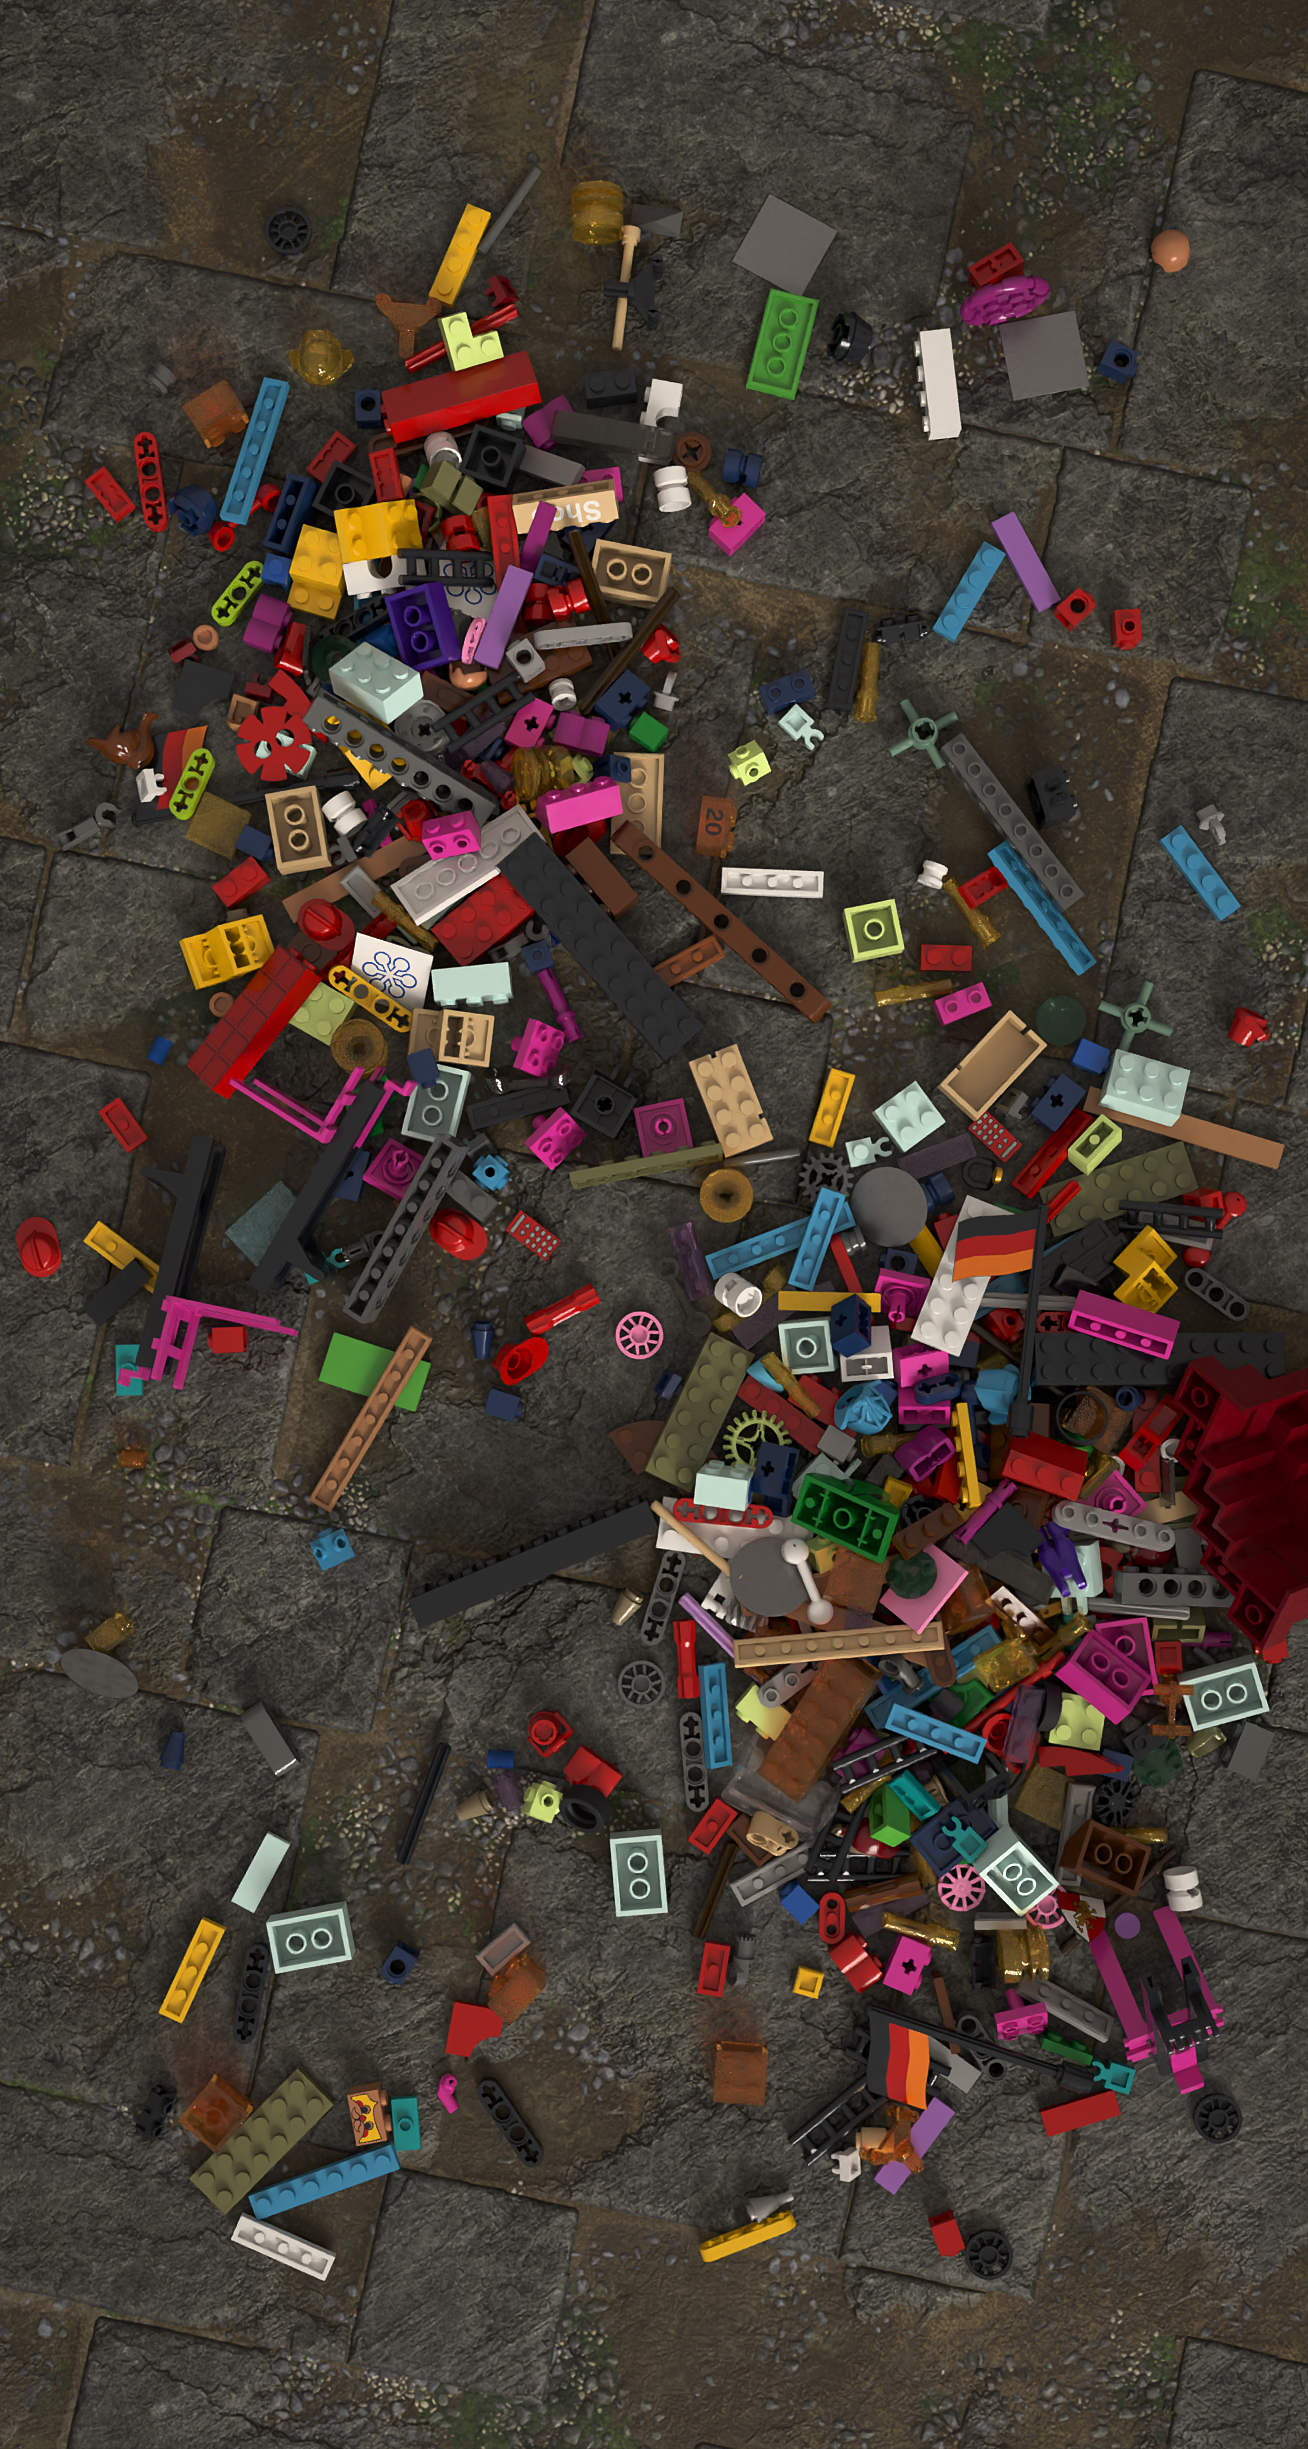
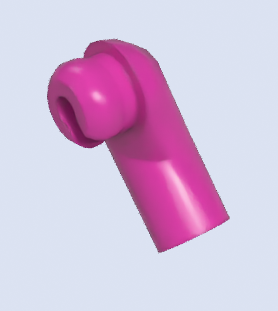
M445 2074L439 2081L437 2096L447 2111L452 2113L460 2106L453 2096L457 2079L452 2074Z

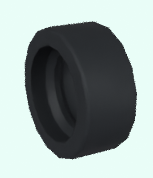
M583 1784L571 1786L559 1805L560 1814L571 1827L585 1833H596L601 1830L611 1811L608 1800L601 1792ZM576 1803L587 1807L593 1814L582 1810Z

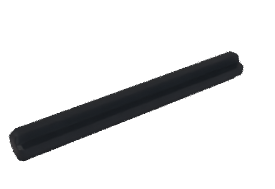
M440 1742L437 1746L396 1861L400 1864L408 1865L451 1751L449 1744Z

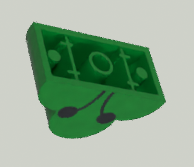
M820 1473L805 1474L790 1522L875 1562L883 1563L900 1515V1510L889 1502L890 1495L888 1492L871 1483L856 1479L840 1480Z

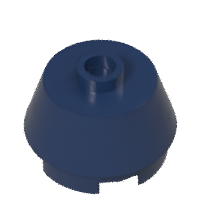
M191 484L174 491L171 495L172 498L167 502V508L171 516L176 513L183 522L180 527L193 536L209 532L218 513V506L212 495L197 484Z

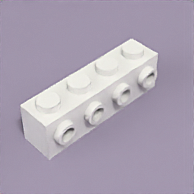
M950 328L921 331L917 341H914V356L919 357L920 366L916 368L917 381L922 382L923 391L919 392L920 406L925 407L926 415L922 416L923 432L928 433V440L959 437L961 421Z

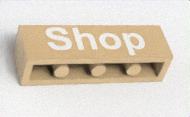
M614 479L513 494L512 507L518 534L525 533L528 535L540 501L557 508L550 528L552 531H558L567 526L583 527L593 522L609 523L614 519H619V505Z

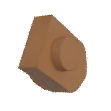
M234 693L228 717L226 718L227 725L233 731L238 732L240 726L250 714H253L255 717L257 716L260 701Z

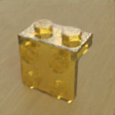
M1010 1617L1000 1622L1007 1639L973 1659L976 1668L994 1692H999L1040 1669L1034 1656L1038 1654L1031 1640L1025 1641L1027 1636L1020 1624L1015 1626Z

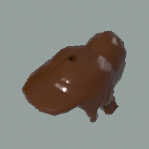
M145 712L142 715L138 729L125 730L123 733L119 731L121 724L117 723L105 740L89 737L86 744L100 751L109 761L126 764L136 770L144 769L154 755V743L150 734V724L159 715L155 712Z

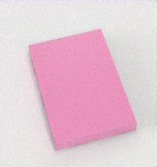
M932 1544L915 1555L879 1602L918 1634H921L969 1572Z

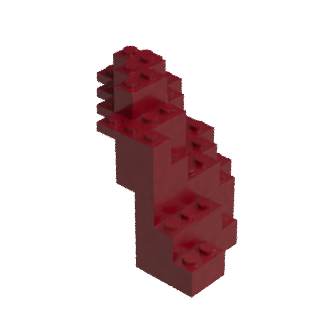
M1209 1355L1189 1362L1173 1399V1402L1190 1417L1173 1457L1190 1472L1182 1492L1199 1508L1191 1528L1208 1543L1200 1564L1235 1597L1226 1616L1263 1651L1284 1642L1292 1624L1308 1618V1367L1268 1380L1251 1364L1229 1371L1216 1358Z

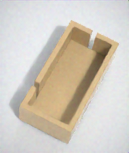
M1011 1010L1004 1014L956 1066L957 1068L953 1069L937 1086L973 1121L980 1118L1047 1046L1031 1029L1022 1035L1020 1031L1027 1025Z
M737 1044L716 1051L714 1053L715 1058H711V1055L708 1054L688 1063L718 1143L722 1145L724 1158L734 1156L773 1140L766 1119L759 1118L763 1111Z

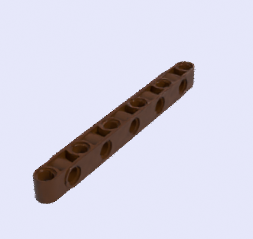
M626 820L610 837V840L811 1022L816 1024L830 1009L832 1004L629 820ZM647 847L651 849L653 856L649 860L640 859L638 852L641 848ZM685 881L689 883L691 887L690 892L685 895L678 893L676 886L679 882ZM719 915L725 916L728 919V926L724 929H719L714 924V919ZM760 949L765 952L766 959L764 962L756 963L752 959V952L754 950ZM799 983L803 987L804 991L801 997L791 995L790 986L792 984Z

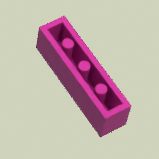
M1080 1290L1067 1328L1168 1360L1180 1321Z

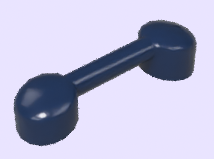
M967 1380L962 1386L960 1397L961 1402L967 1403L975 1465L976 1468H990V1449L986 1443H979L974 1405H981L982 1403L977 1396L976 1390H974L977 1380Z

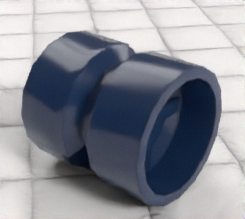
M728 448L721 481L733 484L741 481L742 486L756 489L763 455L749 453L746 456L742 450Z
M941 1171L927 1177V1183L925 1184L921 1181L918 1182L926 1196L927 1214L935 1211L937 1204L944 1206L955 1200L954 1193Z

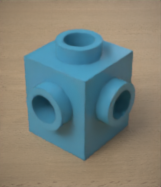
M482 1155L473 1165V1168L476 1170L472 1174L477 1177L474 1182L484 1191L488 1188L492 1191L496 1188L501 1190L509 1181L507 1175L510 1172L506 1169L508 1163L498 1155L494 1158L491 1155H488L486 1158ZM490 1167L495 1170L493 1177H487L486 1170Z
M328 1528L317 1534L318 1539L310 1542L313 1554L318 1560L322 1571L355 1556L349 1538L343 1528L334 1532L332 1528Z

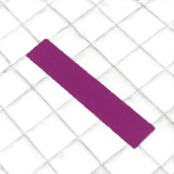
M543 501L539 502L520 556V568L533 573V576L557 512L556 507Z

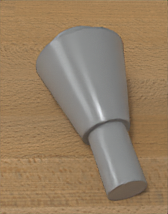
M790 2190L776 2196L748 2199L749 2205H746V2210L751 2221L756 2219V2222L759 2224L777 2210L779 2206L794 2199Z

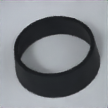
M1072 1391L1063 1395L1055 1403L1051 1416L1052 1426L1057 1436L1065 1443L1075 1447H1086L1096 1443L1104 1435L1108 1426V1412L1102 1400L1096 1395L1086 1391ZM1076 1394H1087L1094 1397L1102 1405L1105 1412V1424L1102 1431L1089 1440L1071 1438L1063 1431L1059 1423V1410L1066 1399Z
M1041 1678L1027 1689L1031 1694L1029 1697L1031 1704L1025 1713L1022 1712L1023 1722L1031 1729V1732L1053 1730L1059 1722L1062 1711L1060 1685L1054 1679ZM1045 1688L1046 1707L1043 1719L1041 1720L1040 1701Z

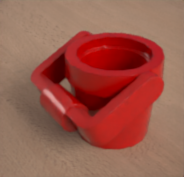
M662 623L658 625L640 649L655 664L659 663L662 659L670 663H676L682 658L679 648L680 641L677 639L676 634L672 633Z
M418 797L416 800H411L401 807L400 812L396 814L399 819L404 818L406 830L400 822L396 826L408 841L413 839L414 841L422 842L423 821L440 818L441 815L430 801Z
M1237 1006L1227 1036L1237 1043L1249 1047L1256 1038L1259 1041H1266L1270 1036V1030L1266 1026L1268 1020L1254 1010Z
M557 1710L554 1712L538 1711L529 1720L528 1731L530 1736L527 1740L541 1756L549 1758L567 1743V1739L573 1734V1728ZM561 1723H562V1724L565 1726V1728L567 1729V1730H566L564 1733H562V1734H560V1731H561ZM550 1744L545 1751L539 1746Z

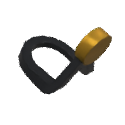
M971 1158L962 1168L964 1182L973 1188L983 1191H989L994 1183L999 1184L1003 1174V1169L997 1167V1163L994 1160L986 1158ZM979 1162L992 1167L993 1176L989 1183H975L971 1181L968 1177L969 1166Z

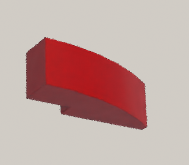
M280 669L268 686L272 688L275 694L286 701L283 706L287 708L286 715L291 718L297 713L303 719L311 702L294 680ZM309 729L312 735L326 744L328 741L326 735Z
M1168 1392L1117 1455L1136 1472L1147 1463L1185 1413L1173 1402L1174 1397Z
M1063 1745L1038 1747L1040 1768L1065 1766L1066 1776L1123 1771V1766L1086 1749Z

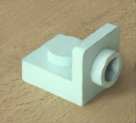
M526 407L496 415L497 425L508 431H515L516 428L522 429L521 422L524 420Z

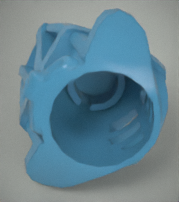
M1012 1364L1005 1365L1003 1369H989L978 1372L979 1376L974 1390H976L983 1408L991 1412L988 1421L992 1425L1007 1423L1008 1404L1014 1403V1397L1017 1395L1020 1371ZM1029 1385V1395H1028V1400H1029V1401L1031 1400V1387H1030V1385Z
M880 1379L857 1384L839 1398L834 1409L835 1425L839 1429L844 1430L847 1426L856 1432L871 1435L880 1432L889 1422L890 1418H892L889 1406L883 1395L874 1388V1386L882 1383ZM854 1397L849 1402L846 1401L847 1399Z

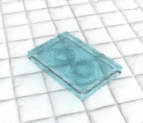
M279 1181L225 1232L256 1267L297 1197L282 1181Z

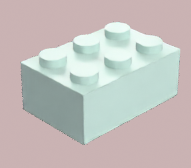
M363 642L329 669L335 694L386 724L391 723L424 696L419 672L366 642Z
M508 962L431 970L434 1001L443 1009H457L458 1004L464 1003L468 1004V1007L483 1006L484 1001H493V1004L509 1003L508 999L514 998L511 968Z
M1116 1049L1106 1071L1098 1105L1172 1127L1181 1114L1190 1070Z
M437 1064L442 1080L436 1081L437 1085L428 1089H422L421 1086L415 1087L409 1099L401 1134L431 1143L434 1142L438 1134H451L456 1137L471 1073Z
M1251 1654L1176 1675L1194 1731L1269 1711L1256 1664Z
M1007 1823L985 1841L988 1846L972 1862L978 1874L1020 1917L1060 1885L1048 1866Z
M661 1828L610 1833L616 1917L667 1913L668 1904Z
M346 1901L274 1914L266 1922L275 1974L351 1960L355 1953Z

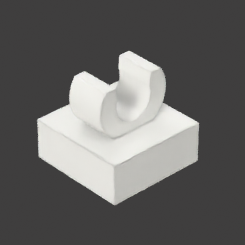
M143 769L136 777L141 802H151L156 795L161 796L167 791L166 787L159 788L156 785V782L164 779L163 774L154 775L153 769Z
M849 2147L844 2152L837 2151L831 2155L832 2159L839 2160V2165L833 2167L832 2172L840 2174V2181L850 2182L861 2174L860 2149Z

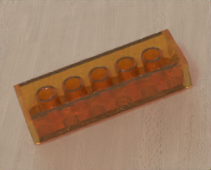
M862 1657L825 1660L756 1773L794 1802L799 1803L815 1785L884 1674Z

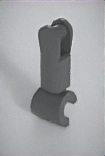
M104 802L97 807L95 816L92 815L60 832L55 838L62 843V850L67 851L101 831L102 825L108 828L117 827L115 822L107 819V814L111 811L119 813L122 810L111 803ZM74 832L77 838L71 841L69 834Z
M530 920L527 923L525 934L521 931L488 951L485 956L486 958L489 957L493 963L507 962L522 952L521 948L531 945V941L537 943L545 940L547 942L551 937V932L543 925L542 932L535 934L536 926ZM505 949L508 955L501 958L498 952Z

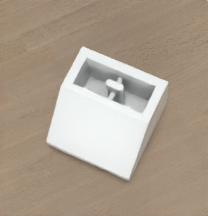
M888 1325L871 1326L870 1347L848 1358L839 1352L842 1382L894 1378Z

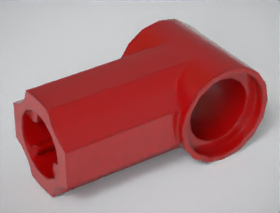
M296 622L289 624L283 646L279 648L273 661L275 668L281 669L296 678L303 673L307 658L304 655L312 633L308 626Z

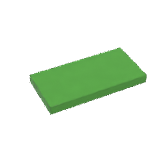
M770 288L746 383L747 389L792 400L795 399L819 300Z
M334 1332L318 1381L369 1397L396 1351ZM420 1360L394 1404L395 1406L416 1412L431 1363Z

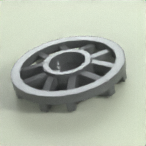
M632 1661L623 1668L619 1675L618 1690L620 1696L627 1704L635 1708H648L655 1705L662 1698L665 1691L663 1672L656 1664L650 1661ZM644 1664L643 1673L638 1674L636 1665ZM646 1665L651 1666L654 1670L646 1674ZM633 1667L634 1676L625 1674V1672ZM658 1672L660 1678L651 1681L650 1677ZM623 1677L631 1679L632 1683L622 1684ZM662 1682L661 1690L659 1692L657 1689L653 1687V1685ZM623 1688L631 1689L628 1696L624 1694ZM650 1690L658 1695L653 1701L647 1694ZM634 1692L639 1694L636 1703L629 1700ZM642 1695L646 1697L649 1701L648 1703H639Z

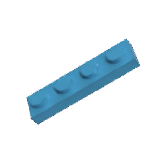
M985 541L983 542L935 623L933 631L954 643L1006 553Z
M1182 825L1159 841L1218 922L1241 907Z
M820 1186L787 1279L788 1284L812 1291L846 1197L845 1194Z
M715 1662L698 1665L705 1768L714 1769L732 1765L725 1663Z
M891 1701L882 1724L886 1729L978 1764L987 1742L985 1737Z

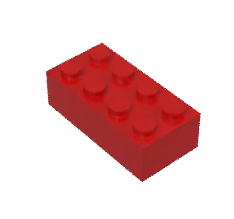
M499 873L434 926L431 931L461 967L474 966L485 957L488 951L497 947L535 914Z

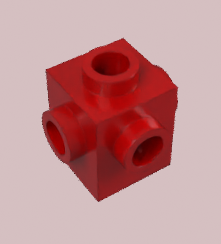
M998 1307L990 1312L982 1321L987 1331L1003 1343L1008 1341L1009 1344L1022 1337L1020 1332L1024 1329L1025 1325L1022 1314L1014 1308Z

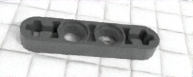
M668 1549L663 1555L640 1631L641 1639L647 1645H656L663 1638L685 1566V1556L682 1551ZM674 1553H677L678 1559L681 1560V1563H676L673 1572H678L677 1576L668 1572H662L663 1568L669 1570L670 1561L667 1560V1557H672ZM669 1577L673 1580L674 1587L672 1590H661L659 1582L662 1578ZM655 1602L664 1603L667 1608L665 1614L661 1616L655 1615L652 1612L653 1604ZM648 1617L656 1621H663L662 1625L657 1623L656 1633H659L658 1637L654 1636L652 1640H649L648 1634L644 1633L645 1630H650L652 1626V1621H647Z
M688 1710L681 1715L679 1721L686 1803L691 1810L700 1812L706 1809L709 1804L702 1718L698 1712ZM688 1716H693L695 1721L698 1720V1723L694 1724V1734L700 1733V1737L688 1736L684 1738V1734L689 1735V1726L683 1723L688 1721ZM691 1741H696L701 1747L699 1753L695 1755H690L686 1751V1745ZM699 1767L703 1772L702 1777L699 1780L690 1779L688 1776L690 1768ZM704 1784V1788L699 1787L700 1797H705V1800H701V1805H695V1801H690V1798L695 1796L694 1787L689 1789L688 1785L699 1786Z

